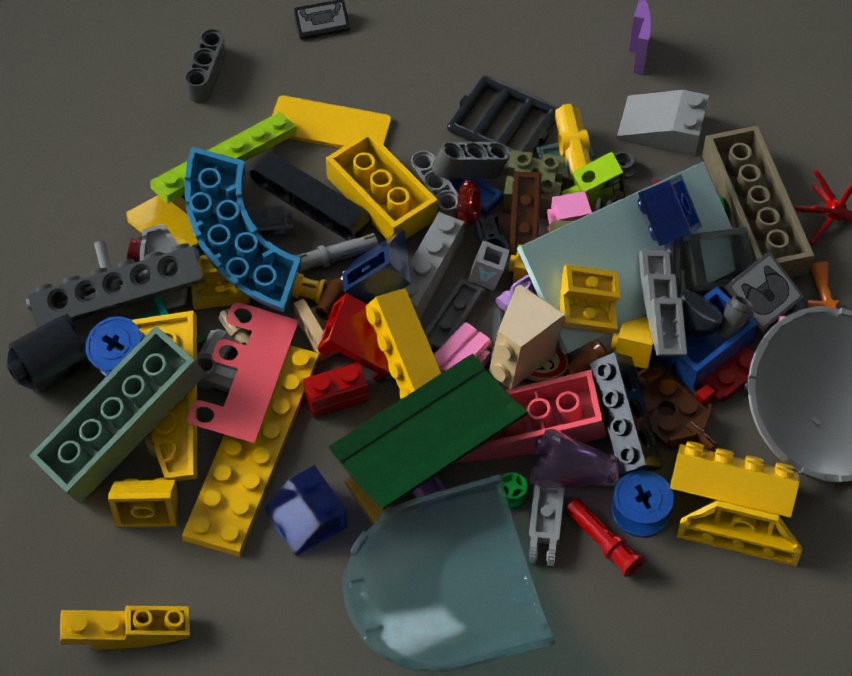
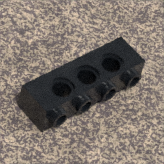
M614 352L590 362L620 475H626L629 472L638 470L656 471L663 468L633 358Z

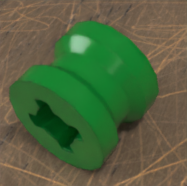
M509 472L500 477L498 481L497 500L505 509L516 510L521 508L526 502L528 483L521 474Z

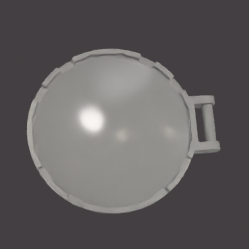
M825 306L799 310L775 324L759 343L753 355L748 375L750 410L755 425L767 446L782 462L793 466V470L820 481H852V310ZM811 417L821 421L819 428L810 420Z

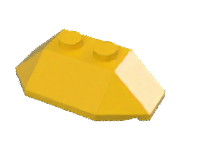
M715 500L681 518L677 538L797 567L802 553V546L779 515Z

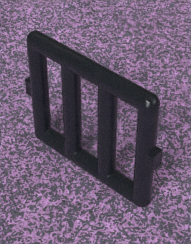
M484 75L468 96H463L460 101V108L448 123L447 130L471 142L501 143L511 153V150L515 149L508 147V144L533 108L547 113V115L522 150L534 153L540 143L544 144L548 139V131L556 121L555 110L559 109V107ZM487 87L500 93L474 131L461 125ZM510 97L524 103L498 141L484 136Z

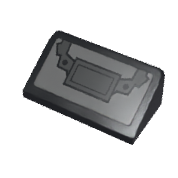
M334 0L294 8V19L300 39L350 30L344 0Z

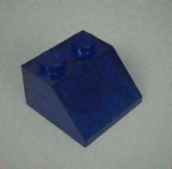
M682 175L673 177L638 193L640 197L637 200L638 206L642 214L647 215L650 222L648 226L649 233L652 239L658 242L659 246L690 235L703 227Z
M315 465L288 479L264 508L295 556L348 527L347 510Z

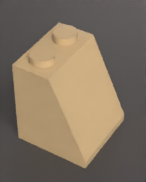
M517 285L497 333L489 374L512 389L553 358L565 314L522 285Z

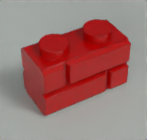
M359 362L303 378L304 394L313 418L369 401L368 383Z

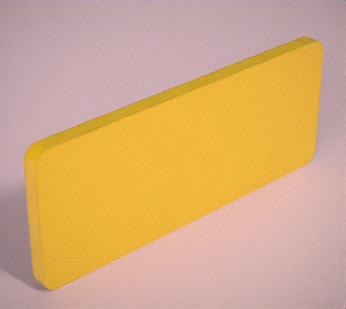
M284 95L278 98L272 114L273 116L280 112L297 126L296 134L288 139L342 148L368 131L384 145L391 124V117L387 114Z

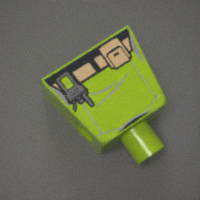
M613 152L575 170L572 173L574 186L561 191V195L585 191L592 212L595 211L598 197H601L602 206H605L609 199L614 203L626 197L624 174Z

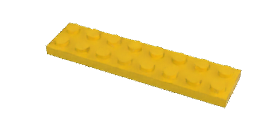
M289 346L255 443L224 434L183 531V541L233 556H241L305 397L303 378L313 376L319 362V353Z

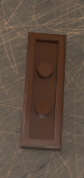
M513 172L509 255H517L518 245H524L539 237L541 172Z

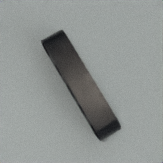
M267 153L250 170V177L258 186L347 241L357 238L372 222L369 213L361 206L274 153Z

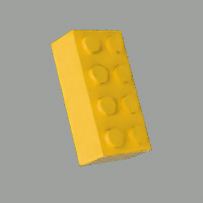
M370 131L326 157L327 178L347 199L361 206L369 213L372 219L371 224L386 239L402 229L405 231L407 239L432 223L436 218L438 199Z
M687 441L686 445L680 444L670 489L791 518L800 483L799 474L793 471V466L784 463H776L775 466L763 464V459L749 455L746 456V459L733 457L734 452L717 448L716 452L704 450V445L696 442Z

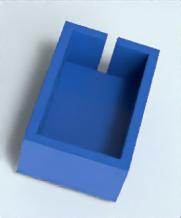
M715 287L704 297L714 303L723 316L727 301L730 298L718 287ZM751 317L741 330L729 340L720 336L717 333L718 329L715 333L705 337L691 336L685 332L686 356H657L654 344L652 353L669 369L675 367L674 373L693 390L708 375L754 341L758 322Z

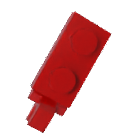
M745 346L701 382L702 388L696 392V399L703 406H706L714 399L718 402H725L742 389L748 380L754 352Z

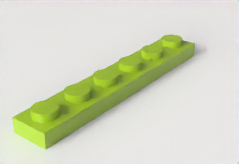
M278 112L207 151L247 161L295 135L297 126ZM187 161L150 180L151 189L165 202L170 203L185 194Z

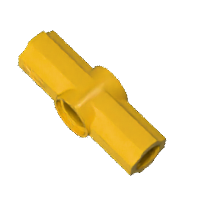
M564 104L555 110V119L559 131L558 144L560 155L565 157L569 178L573 180L572 173L591 162L589 155L590 142L587 130H583L578 107L572 104Z

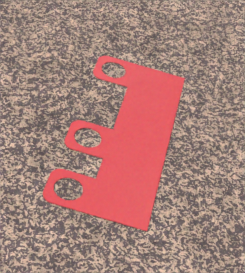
M235 302L231 305L226 318L227 322L230 325L250 330L252 333L247 345L227 339H220L217 341L212 353V359L215 362L238 368L225 404L222 407L197 400L193 402L187 420L192 425L255 443L299 320ZM237 309H247L251 312L252 319L247 323H240L234 319L233 314ZM225 345L233 346L236 348L238 355L233 360H225L219 355L220 348ZM200 407H208L213 411L214 418L210 422H200L195 418V411Z

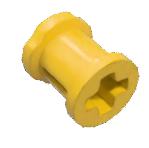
M299 273L295 281L292 297L298 298L300 296L315 300L316 304H319L327 280L317 281L305 278L304 274Z

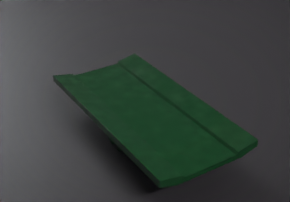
M472 353L331 444L329 449L368 497L384 511L528 415V411L498 384Z

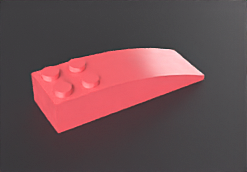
M592 370L505 390L528 411V415L456 463L522 456L607 437Z

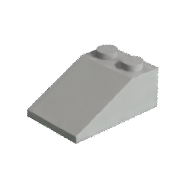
M687 90L630 95L626 101L617 139L695 156L709 95Z

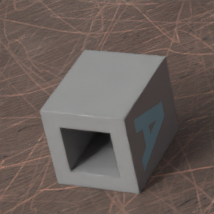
M483 241L474 259L468 281L494 291L504 271L510 250Z

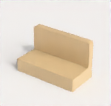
M304 299L294 303L295 319L299 320L298 325L313 350L319 353V360L322 361L338 354L339 352L333 350L327 356L317 351L328 320L317 316L315 313L317 306L310 309Z

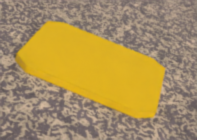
M155 196L127 211L128 222L142 234L145 228L164 224L179 245L188 243L189 247L199 245L193 233L188 215L174 203L165 202L160 196Z

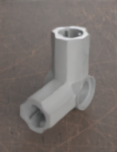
M217 328V330H211L201 351L197 354L199 366L203 370H209L197 383V387L200 389L216 388L229 393L238 368L215 362L212 359V353L218 340L227 339L234 342V337L230 336L226 331ZM225 345L219 350L220 357L226 360L233 346Z

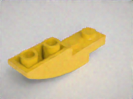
M126 605L125 611L61 610L60 644L91 645V650L146 647L175 642L190 636L189 606Z

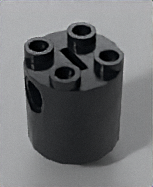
M67 313L8 344L7 368L17 385L29 388L38 395L92 364L86 354V340L82 335L77 337L73 330L75 329L74 322Z

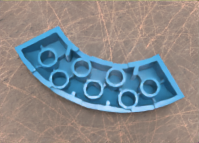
M192 146L185 173V201L189 221L201 249L217 271L236 289L269 308L285 313L292 299L296 278L301 273V258L279 249L269 241L267 242L257 232V228L251 221L242 199L246 178L245 161Z

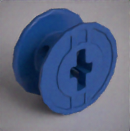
M121 316L109 317L99 322L90 331L86 340L87 357L106 377L146 335L129 318Z
M638 470L629 472L621 477L615 486L611 506L613 520L622 531L631 536L642 538L654 536L664 530L670 520L674 494L665 478L653 471Z

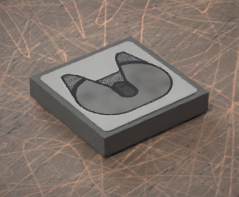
M770 251L766 252L724 286L731 297L739 295L754 304L752 318L758 322V332L767 328L804 297Z

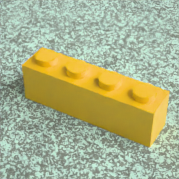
M406 288L376 296L365 306L367 319L375 329L379 348L385 353L389 363V372L397 382L401 399L441 374Z

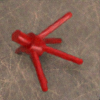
M817 169L813 173L824 191L816 184L812 188L827 204L825 207L813 205L812 207L793 205L795 211L820 213L828 216V219L810 240L809 243L811 245L816 243L834 220L840 221L843 219L850 223L852 222V211L848 210L847 204H845L852 193V183L839 201Z

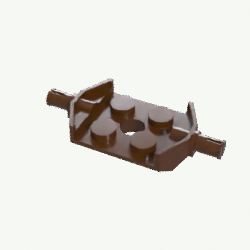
M666 365L641 371L636 370L653 433L669 448H679L680 444L686 445L687 441L699 442L708 451L713 452L719 443L709 436L705 430L712 405L709 404L707 408L703 406L666 373L668 367ZM666 406L670 407L674 413L672 415H663L658 409Z

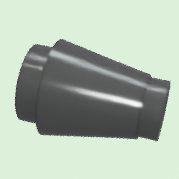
M734 295L732 299L727 301L723 320L717 333L728 340L738 333L754 314L752 311L754 304L742 296Z

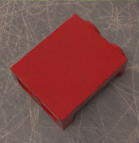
M346 293L334 303L317 351L327 356L330 352L336 350L373 370L372 379L378 381L385 375H390L389 363L384 351L379 348L375 329L367 319L365 306L368 304Z

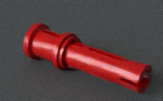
M580 498L573 500L567 506L566 513L603 549L604 557L608 560L611 559L621 569V574L624 577L631 576L641 567L644 557L641 554L637 555L626 544L627 541L624 537L616 536Z

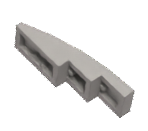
M641 250L638 254L641 283L657 356H686L682 298L677 296L676 275L671 274L669 251Z

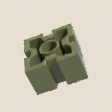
M511 150L508 176L504 190L503 213L511 214L513 172H541L540 218L548 219L547 210L551 209L552 197L560 196L565 157L543 154V159L532 158V152Z

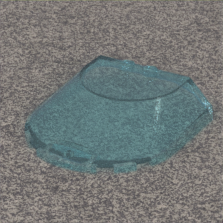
M501 475L398 504L377 517L378 522L367 532L362 531L350 550L351 556L347 568L344 569L342 583L343 597L348 616L362 640L376 653L390 662L412 670L447 672L556 644L554 633L550 630L518 538Z

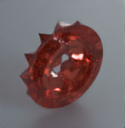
M464 181L463 185L459 188V195L457 196V215L460 220L464 221V224L472 225L481 211V191L475 181Z

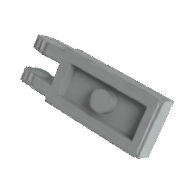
M534 484L528 542H530L528 563L535 564L537 560V543L549 544L546 557L547 566H554L556 545H559L564 486Z

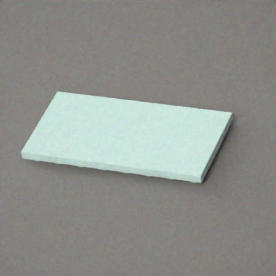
M704 162L517 247L538 297L559 311L563 267L566 264L618 272L621 296L615 303L618 328L621 327L623 322L647 315L638 256L641 250L664 251L665 243L678 242L681 244V293L682 290L693 292L748 265ZM561 327L558 342L563 353L567 354L586 345L589 341L592 342L608 333Z

